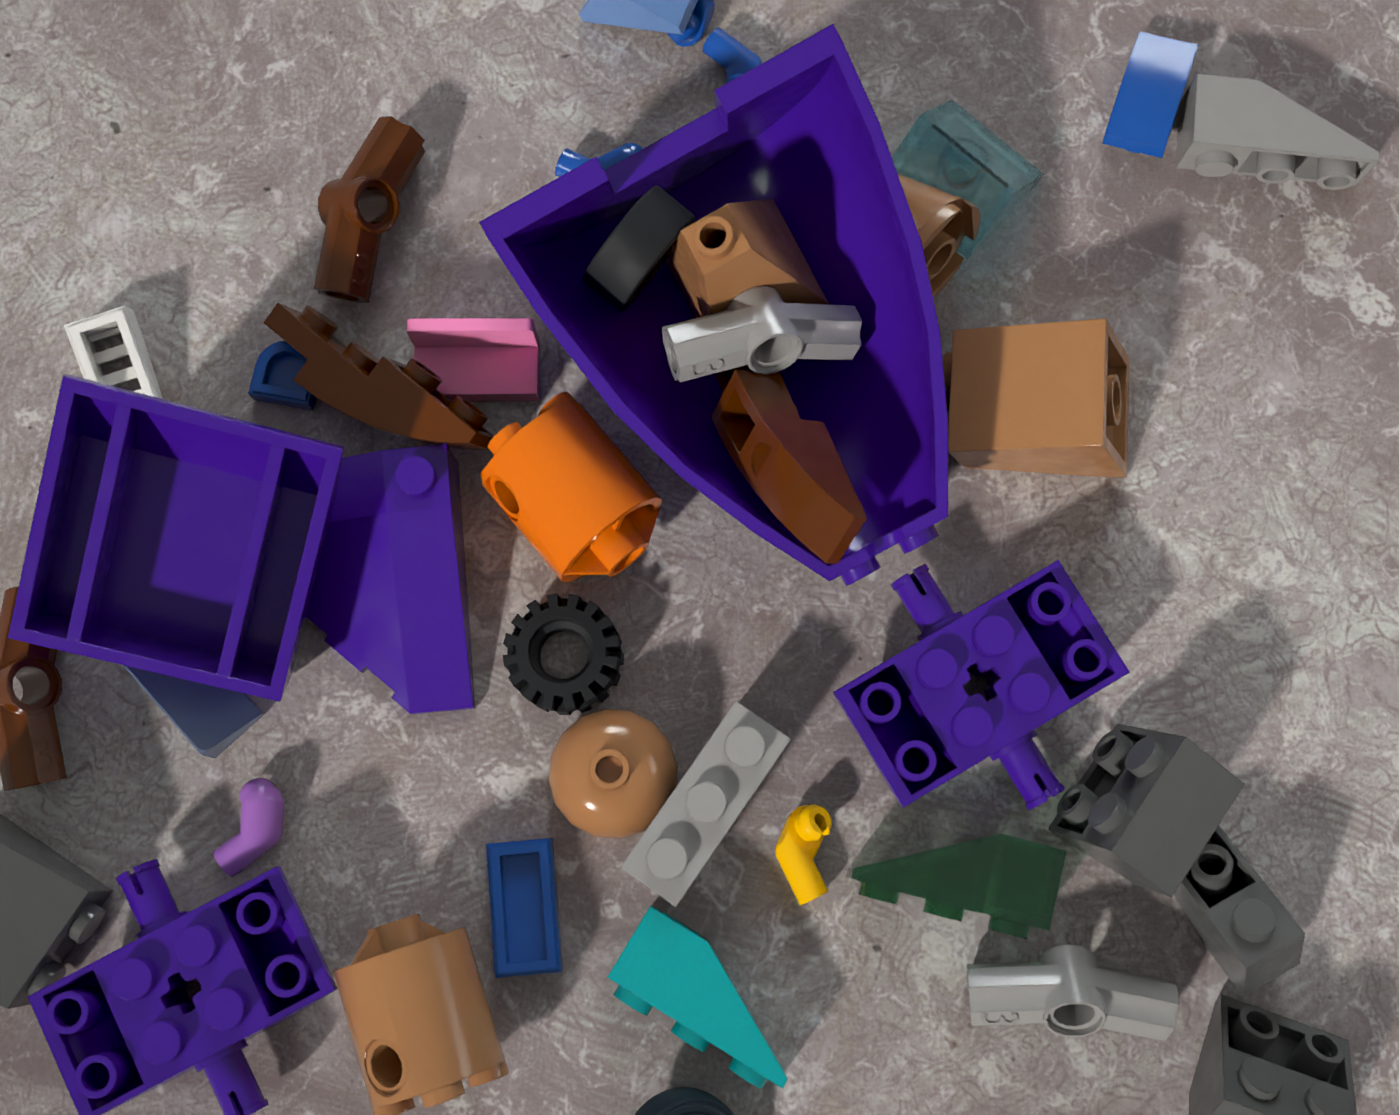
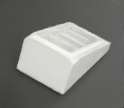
M124 305L64 325L84 379L115 386L138 378L141 389L134 392L163 399L141 329L132 309ZM118 334L122 335L124 344L96 353L93 342ZM127 356L130 357L133 366L103 376L100 365Z

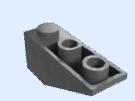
M1218 825L1174 895L1202 943L1244 997L1300 964L1305 933Z

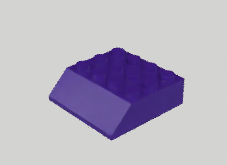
M63 375L8 638L280 702L291 678L336 497L344 447L73 375Z

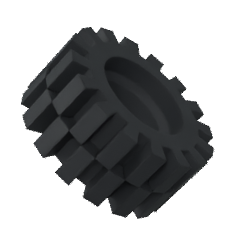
M558 593L546 595L547 602L539 604L537 600L532 601L526 605L530 611L524 617L517 613L511 623L515 626L512 635L506 633L503 642L508 648L507 655H503L504 667L509 670L511 676L508 678L523 697L538 708L547 712L549 710L555 711L559 715H571L570 711L575 710L584 713L591 710L590 705L597 700L602 703L610 696L607 691L612 684L617 686L621 677L619 667L624 665V653L621 650L622 641L609 617L592 601L587 603L580 596L569 594L568 598H561ZM570 631L579 634L585 639L588 646L587 662L578 674L570 678L559 679L552 677L544 671L541 665V649L550 636L558 632Z

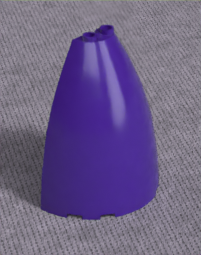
M832 24L714 90L716 108L606 170H603L597 157H594L479 223L537 315L612 411L681 478L753 533L829 582L841 576L847 586L879 569L881 566L875 556L884 550L899 544L903 553L906 554L939 536L934 524L948 517V417L940 329L922 241L879 120L845 45ZM655 185L661 187L695 216L694 222L728 203L773 198L829 304L855 306L862 319L860 329L861 346L853 360L797 359L795 363L780 371L792 401L798 409L800 419L824 422L867 517L860 532L855 536L838 564L825 563L800 542L764 504L737 468L711 418L723 394L716 377L717 373L684 382L674 380L663 344L662 327L695 319L667 262L624 311L618 310L582 280L588 265L608 236L635 203Z

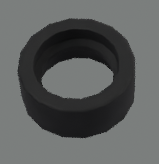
M658 185L653 186L635 203L608 236L588 265L582 280L618 310L624 311L669 258V252L680 231L693 224L695 216Z

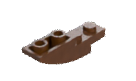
M277 303L263 322L307 359L293 380L316 398L343 414L377 429L432 445L447 444L450 448L462 450H489L488 444L494 435L483 427L488 417L476 406L460 396H456L452 402L437 389L442 382L441 378L417 360L411 358L404 365L384 356L379 360L354 342H350L348 346H345L333 336L338 329L337 325L308 305L300 312Z
M748 365L718 372L716 377L723 394L711 418L737 468L764 504L800 542L825 563L838 564L855 536L860 532L867 517L824 422L800 419L798 409L792 401L780 371L764 375L755 373Z

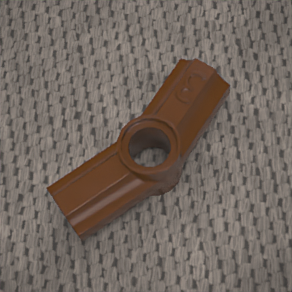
M392 116L378 118L342 178L329 181L321 189L318 197V212L326 227L314 289L319 294L356 303H369L382 233L390 230L396 223L400 207L398 196L425 153L423 148L425 140L412 126L403 124Z
M18 587L5 590L0 612V773L4 791L67 778L54 705L58 702L62 692V679L58 669L55 667L57 650L8 638ZM14 677L20 681L23 688L21 701L13 690Z

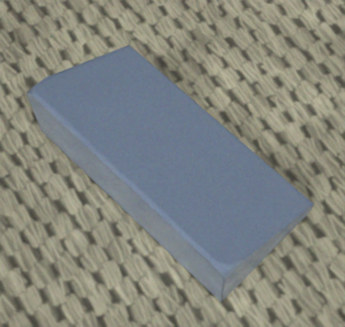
M123 665L203 756L217 758L264 715L245 693Z

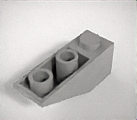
M1197 73L1180 102L1176 168L1195 170L1197 174L1204 177H1222L1228 174L1256 176L1259 181L1270 184L1298 180L1317 182V185L1324 189L1340 190L1356 186L1380 161L1379 151L1257 79Z

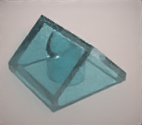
M949 100L921 113L892 156L898 174L964 198L977 206L981 219L976 238L972 241L967 236H964L956 251L965 258L963 263L969 259L1044 175L953 100Z

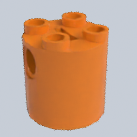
M561 392L550 399L540 410L539 416L524 427H521L518 422L511 423L501 429L490 440L488 449L494 456L480 473L482 485L562 582H572L585 575L615 576L625 570L645 552L650 542L662 499L583 405L578 403L569 392Z

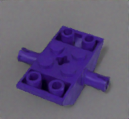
M1060 561L1053 562L965 615L961 611L953 612L929 573V568L926 564L913 569L911 575L907 573L891 584L892 589L897 592L922 633L917 636L919 642L835 690L833 694L902 808L906 807L989 756L992 761L999 758L1025 800L1028 810L1048 801V797H1054L1065 789L1063 784L1059 783L1032 739L1037 735L1034 729L1130 672ZM968 671L976 677L982 676L988 686L984 690L987 697L986 700L980 693L969 697L965 692L963 685L970 680Z
M154 859L133 867L134 873L131 874L130 871H126L116 878L141 931L136 935L137 940L28 996L79 1115H103L195 1068L196 1072L204 1070L224 1115H251L269 1105L267 1098H264L242 1050L248 1046L247 1040L294 1016L338 989L281 866L272 868L190 912H179L159 868V861ZM197 979L201 985V991L193 996V1001H190L186 990L187 982Z

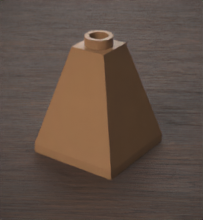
M773 198L728 203L682 229L666 261L695 318L726 311L736 296L745 290L758 286H768L776 289L784 303L830 305Z

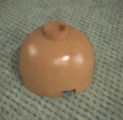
M603 709L582 716L562 733L550 757L548 782L555 805L573 826L594 837L623 839L647 830L676 788L678 766L670 741L654 722L631 710Z

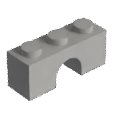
M736 701L620 868L676 907L791 739Z

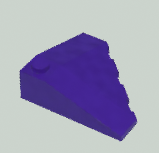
M447 444L380 450L342 458L336 497L306 614L308 619L327 634L324 640L360 672L364 673L367 669L370 670L395 692L391 698L412 715L475 709L459 464Z

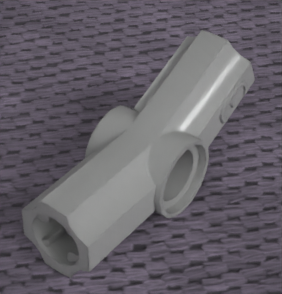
M758 286L745 290L736 296L726 311L662 327V335L668 365L674 380L684 382L748 365L755 373L765 375L782 371L795 363L797 359L853 360L861 346L860 329L862 319L856 307L852 305L784 303L776 289L768 286Z
M1062 945L1053 947L1045 951L1036 962L967 964L971 1026L1045 1024L1046 1028L1053 1034L1071 1038L1088 1036L1102 1028L1166 1041L1175 1030V1020L1180 1005L1176 984L1168 983L1164 979L1098 966L1096 955L1089 949L1081 946Z

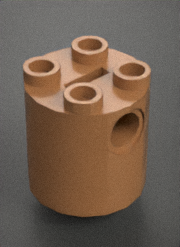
M419 914L411 915L367 930V937L351 964L333 971L374 1115H399L416 1107L413 1097L419 1095L421 1096L424 1108L432 1107L465 1094L462 1083L463 1079L468 1078L470 1087H474L509 1074L466 927L445 933L423 922Z

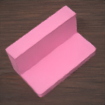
M407 319L406 333L414 345V359L441 378L442 382L437 389L451 401L456 396H460L467 401H540V339L533 319Z

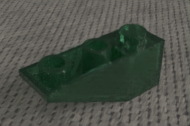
M992 834L851 867L847 870L846 878L861 882L858 895L897 905L900 892L925 899L923 908L925 913L962 922L964 910H969L990 916L987 929L1027 939L1029 927L1050 930L1067 851L1005 834Z

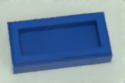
M553 838L486 844L495 978L562 972L563 962Z

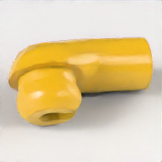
M817 804L798 806L791 812L785 821L775 846L776 858L799 905L810 902L828 892L814 859L824 836L829 835L832 829V819L829 812Z

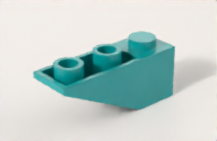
M651 905L607 977L618 984L613 995L643 1015L648 1016L652 1007H655L674 1019L675 1023L670 1031L692 1047L705 1052L711 1043L733 1057L728 1068L752 1085L763 1089L767 1080H770L783 1089L788 1080L786 1073L709 940L656 906Z

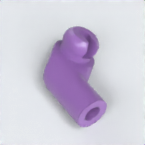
M266 778L252 779L242 787L239 794V799L242 803L240 832L213 851L217 863L230 877H234L273 848L282 837L284 799L280 790L275 788L273 783Z

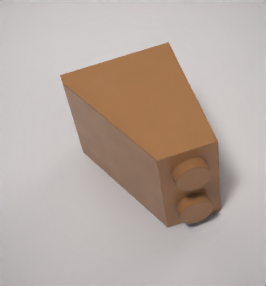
M1107 319L953 330L952 351L946 352L943 359L944 382L946 387L950 389V410L947 411L948 453L965 468L1109 478L1127 477L1130 358Z

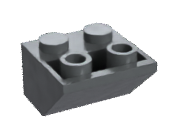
M1117 724L1114 730L1105 734L1095 746L1092 755L1093 762L1079 783L1070 787L1061 797L1057 806V816L1048 830L1134 884L1172 898L1245 784L1185 736Z
M1220 994L1214 1004L1189 1091V1115H1357L1349 1040Z

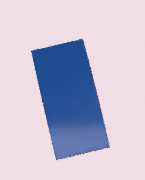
M1139 31L1102 144L1122 148L1132 153H1143L1163 158L1194 63L1198 44Z

